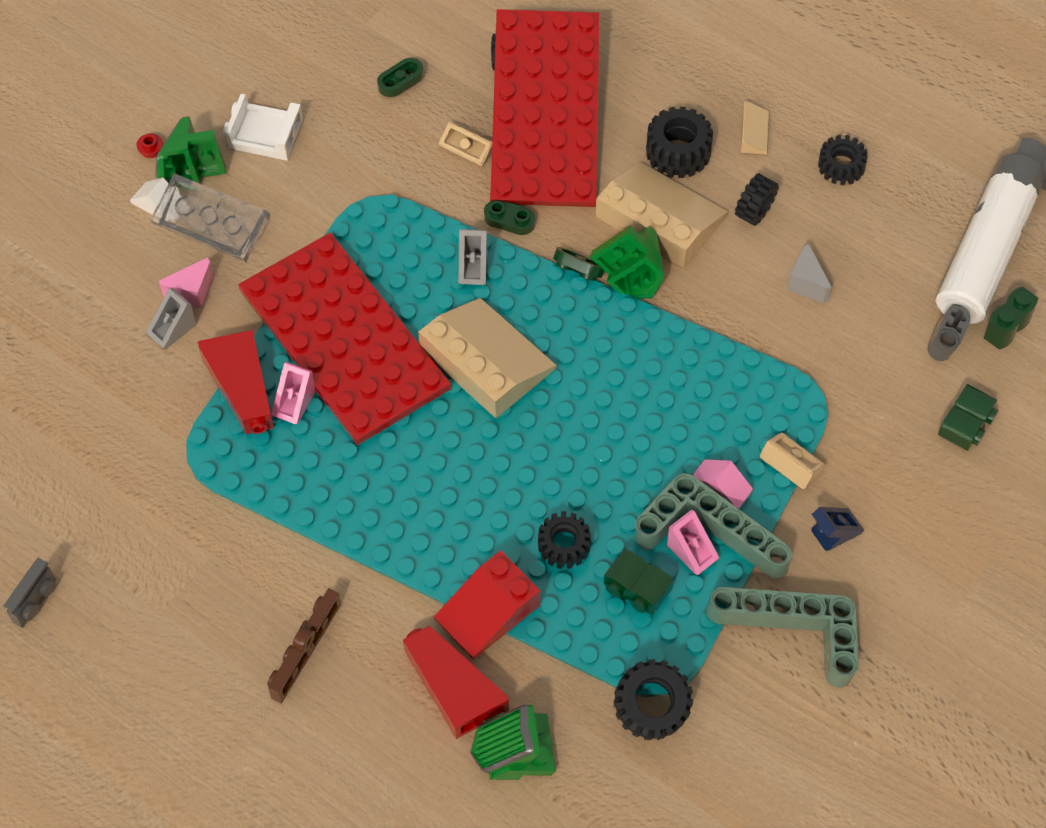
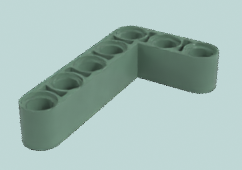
M683 473L676 476L636 520L634 537L636 544L643 549H652L667 536L669 527L690 510H694L703 528L768 576L780 578L786 575L789 570L792 551L786 543L691 474ZM685 489L690 491V493L683 494L679 490ZM703 506H709V507L713 508V510H711V511H706V510L702 509L701 507H703ZM669 509L672 513L666 514L660 510ZM733 523L737 527L729 528L725 526V524ZM647 528L653 530L654 532L647 534L644 533L642 530ZM749 540H756V541H758L760 544H759V545H752V544H750L748 541H749ZM779 557L783 562H774L771 558Z
M720 587L712 592L705 610L706 616L712 622L727 625L823 631L825 676L827 681L835 687H845L850 683L858 670L856 607L850 598L842 595ZM715 603H723L727 609L719 608ZM745 605H752L757 611H751ZM778 606L783 608L786 611V613H781L777 611L775 607ZM804 609H811L815 615L808 614ZM834 611H840L844 617L836 615ZM835 638L844 640L846 645L839 644ZM836 666L844 667L847 673L840 672Z

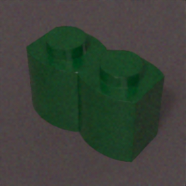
M1023 286L1012 291L1007 298L1006 304L999 306L992 313L984 339L999 350L1007 347L1013 341L1016 332L1021 331L1029 324L1037 305L1038 297Z
M967 384L941 424L938 435L969 451L973 444L978 446L986 432L982 428L986 423L991 425L999 410L995 409L998 400Z
M626 549L620 553L604 575L606 590L616 598L623 597L631 601V606L640 613L647 612L654 615L673 589L674 579L670 575L648 564L644 559Z

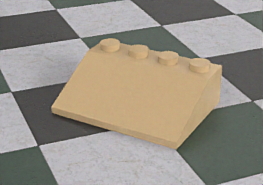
M639 162L613 179L596 198V218L620 232L631 226L639 233L648 226H651L657 233L660 254L682 268H685L728 215L727 210L642 162Z
M481 298L439 315L418 332L419 344L432 361L495 418L499 417L557 368L554 362Z

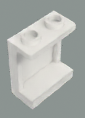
M240 94L238 101L233 103L231 119L225 123L223 129V137H226L228 149L288 161L303 122L301 105L290 103L288 110L284 111L250 104L247 101L246 94Z

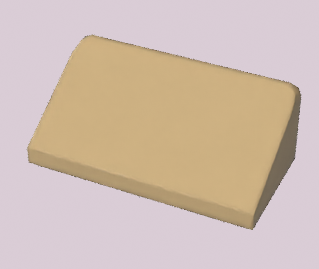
M744 101L741 153L767 155L769 111L748 101Z
M448 122L438 143L439 146L482 167L492 155V142L451 122Z
M779 433L768 440L760 454L761 459L801 489L808 487L826 467L823 462L783 433Z

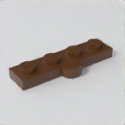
M328 588L324 596L317 598L309 621L305 620L293 640V644L288 646L283 655L284 662L279 670H274L269 677L267 685L271 699L281 704L283 703L341 606L338 592Z

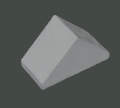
M459 230L458 284L486 285L487 230Z
M808 244L803 247L790 274L787 290L821 303H826L829 301L831 285Z
M169 288L146 333L163 349L168 348L196 326L191 304L174 288Z

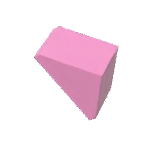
M207 257L159 280L163 297H165L169 288H174L191 305L202 307L214 277L211 263Z
M288 362L284 363L271 413L272 416L296 425L300 422L316 392L312 371Z
M704 460L693 474L694 477L738 509L741 508L753 491V488L732 461Z
M690 510L669 527L667 546L694 574L699 575L719 559L694 510Z

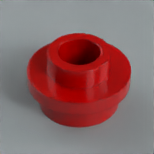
M148 133L138 139L136 146L138 152L144 157L155 158L162 148L163 142L157 134Z

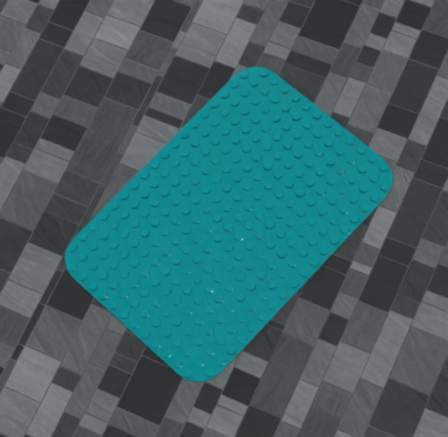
M392 194L368 196L350 204L334 220L325 235L331 233L418 343V332L436 317L481 298L554 362L557 368L499 417L495 418L436 364L451 383V390L358 446L317 392H315L297 425L271 415L273 429L266 430L260 434H245L218 388L195 420L186 440L187 462L196 480L213 493L444 605L480 566L501 550L540 590V606L507 632L506 635L615 688L630 667H634L636 663L641 661L645 663L650 659H655V662L667 661V665L671 667L675 665L679 668L678 672L681 675H686L688 678L687 684H689L703 667L725 625L714 623L706 616L705 610L712 592L720 587L744 588L755 566L704 528L719 559L699 575H696L667 546L668 534L652 549L639 547L634 539L636 520L679 474L693 475L704 460L732 461L753 488L752 493L739 510L773 533L797 485L761 459L760 454L767 441L779 433L785 434L810 454H814L823 437L828 418L826 399L821 389L809 375L794 366L635 297L618 293L614 288L596 280L585 279L573 270L562 269L552 261L490 234H487L486 285L458 284L459 230L478 229L414 201ZM263 323L254 338L270 413H272L284 363L296 364L265 323ZM685 489L679 490L683 494L690 493V491ZM703 506V507H701L702 509H704V510H706V511H711V510H713V508H711V507H709V506ZM669 509L660 510L666 514L672 513ZM561 511H566V517H570L571 512L576 514L577 520L582 517L584 525L588 524L589 532H591L590 552H588L587 558L585 560L582 558L581 564L578 566L575 562L572 563V568L567 569V564H562V569H559L555 562L553 566H550L548 559L543 560L541 552L538 550L540 525H544V519L547 517L551 520V514L557 513V516L561 517ZM733 523L725 524V526L729 528L737 527ZM647 528L642 530L644 533L647 534L654 532L653 530ZM567 532L558 533L553 538L554 544L560 548L572 547L576 542L575 537ZM749 540V541H748V542H749L750 544H752V545H759V544H760V543H759L758 541H756V540ZM624 549L635 553L648 564L663 570L674 579L673 589L654 615L647 612H638L631 606V601L623 597L616 598L606 590L604 575ZM715 603L719 608L727 609L723 603ZM646 683L638 688L636 695L650 697L668 695V692L658 684Z

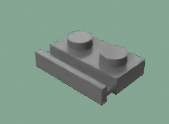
M38 557L3 605L8 609L7 613L13 624L21 628L35 617L39 604L44 597L51 594L55 586L56 579L51 569L47 567L48 563Z

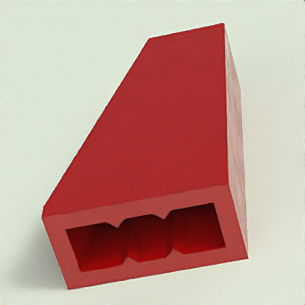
M253 330L197 341L203 363L245 434H260L266 430L273 429Z
M427 626L424 629H415L403 639L406 655L456 739L478 728L483 720L509 711L507 695L433 628Z

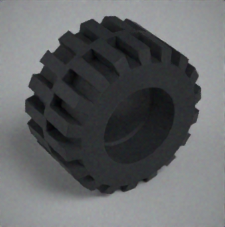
M680 106V109L670 107L669 111L662 110L659 112V116L655 115L652 118V123L648 125L646 156L653 168L658 167L657 171L661 174L667 173L668 177L673 178V175H678V178H684V175L688 174L691 177L695 175V171L701 172L704 169V165L707 166L711 157L713 129H711L709 120H705V116L702 113L696 114L697 110L692 108L691 110H686V107ZM683 140L688 142V144L678 145L670 141Z
M650 659L645 663L642 661L636 663L634 667H630L625 672L615 689L613 704L617 711L616 717L622 721V727L625 730L629 729L633 732L632 735L637 738L641 736L644 737V740L664 739L666 736L675 733L691 713L690 708L693 706L691 694L693 691L691 686L687 684L688 678L685 674L681 675L678 672L679 668L675 665L673 667L667 665V661L655 662V659ZM655 683L662 686L668 692L671 704L666 714L654 718L643 714L636 705L635 695L638 688L643 684Z

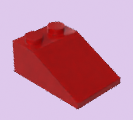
M500 550L472 574L439 610L434 619L466 654L474 660L540 606V590Z

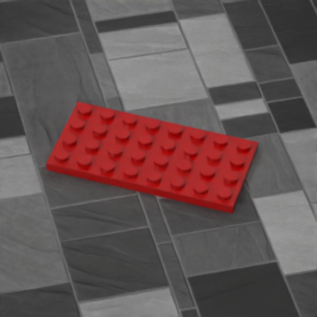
M497 9L490 201H506L516 205L596 207L600 12Z
M331 233L324 235L238 284L240 292L296 366L312 371L316 392L357 446L451 390V383Z

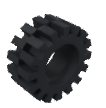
M836 135L835 140L831 137L828 139V143L824 142L818 161L819 172L821 175L824 174L826 180L832 178L831 183L836 184L837 180L840 181V185H845L846 181H848L849 185L853 184L854 179L856 181L860 180L861 175L863 176L865 172L868 152L867 149H864L862 142L857 144L858 139L855 137L851 141L849 140V135H845V139H841V135ZM845 156L853 162L850 164H839L833 158Z
M760 173L756 174L754 178H751L750 183L745 186V191L741 193V198L738 200L735 208V215L756 226L766 216V212L770 210L771 204L774 203V197L778 193L779 184Z
M561 511V517H558L557 513L551 514V520L548 517L544 519V525L541 524L539 527L538 550L541 552L543 560L548 559L550 566H553L555 562L559 569H562V564H567V569L572 568V563L575 562L578 566L581 564L582 558L584 560L587 558L588 552H590L591 532H589L588 524L584 525V519L580 517L577 520L576 514L572 512L570 517H566V511ZM567 532L575 537L576 542L572 547L560 548L554 544V536L558 533Z

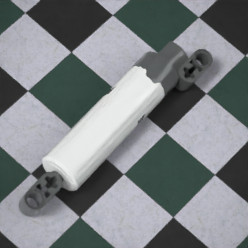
M1022 138L1012 154L1004 155L998 160L978 204L976 214L973 215L935 300L937 308L941 310L944 316L938 322L927 348L929 355L937 361L949 359L960 345L969 324L980 323L984 320L1041 189L1046 190V147L1037 140Z

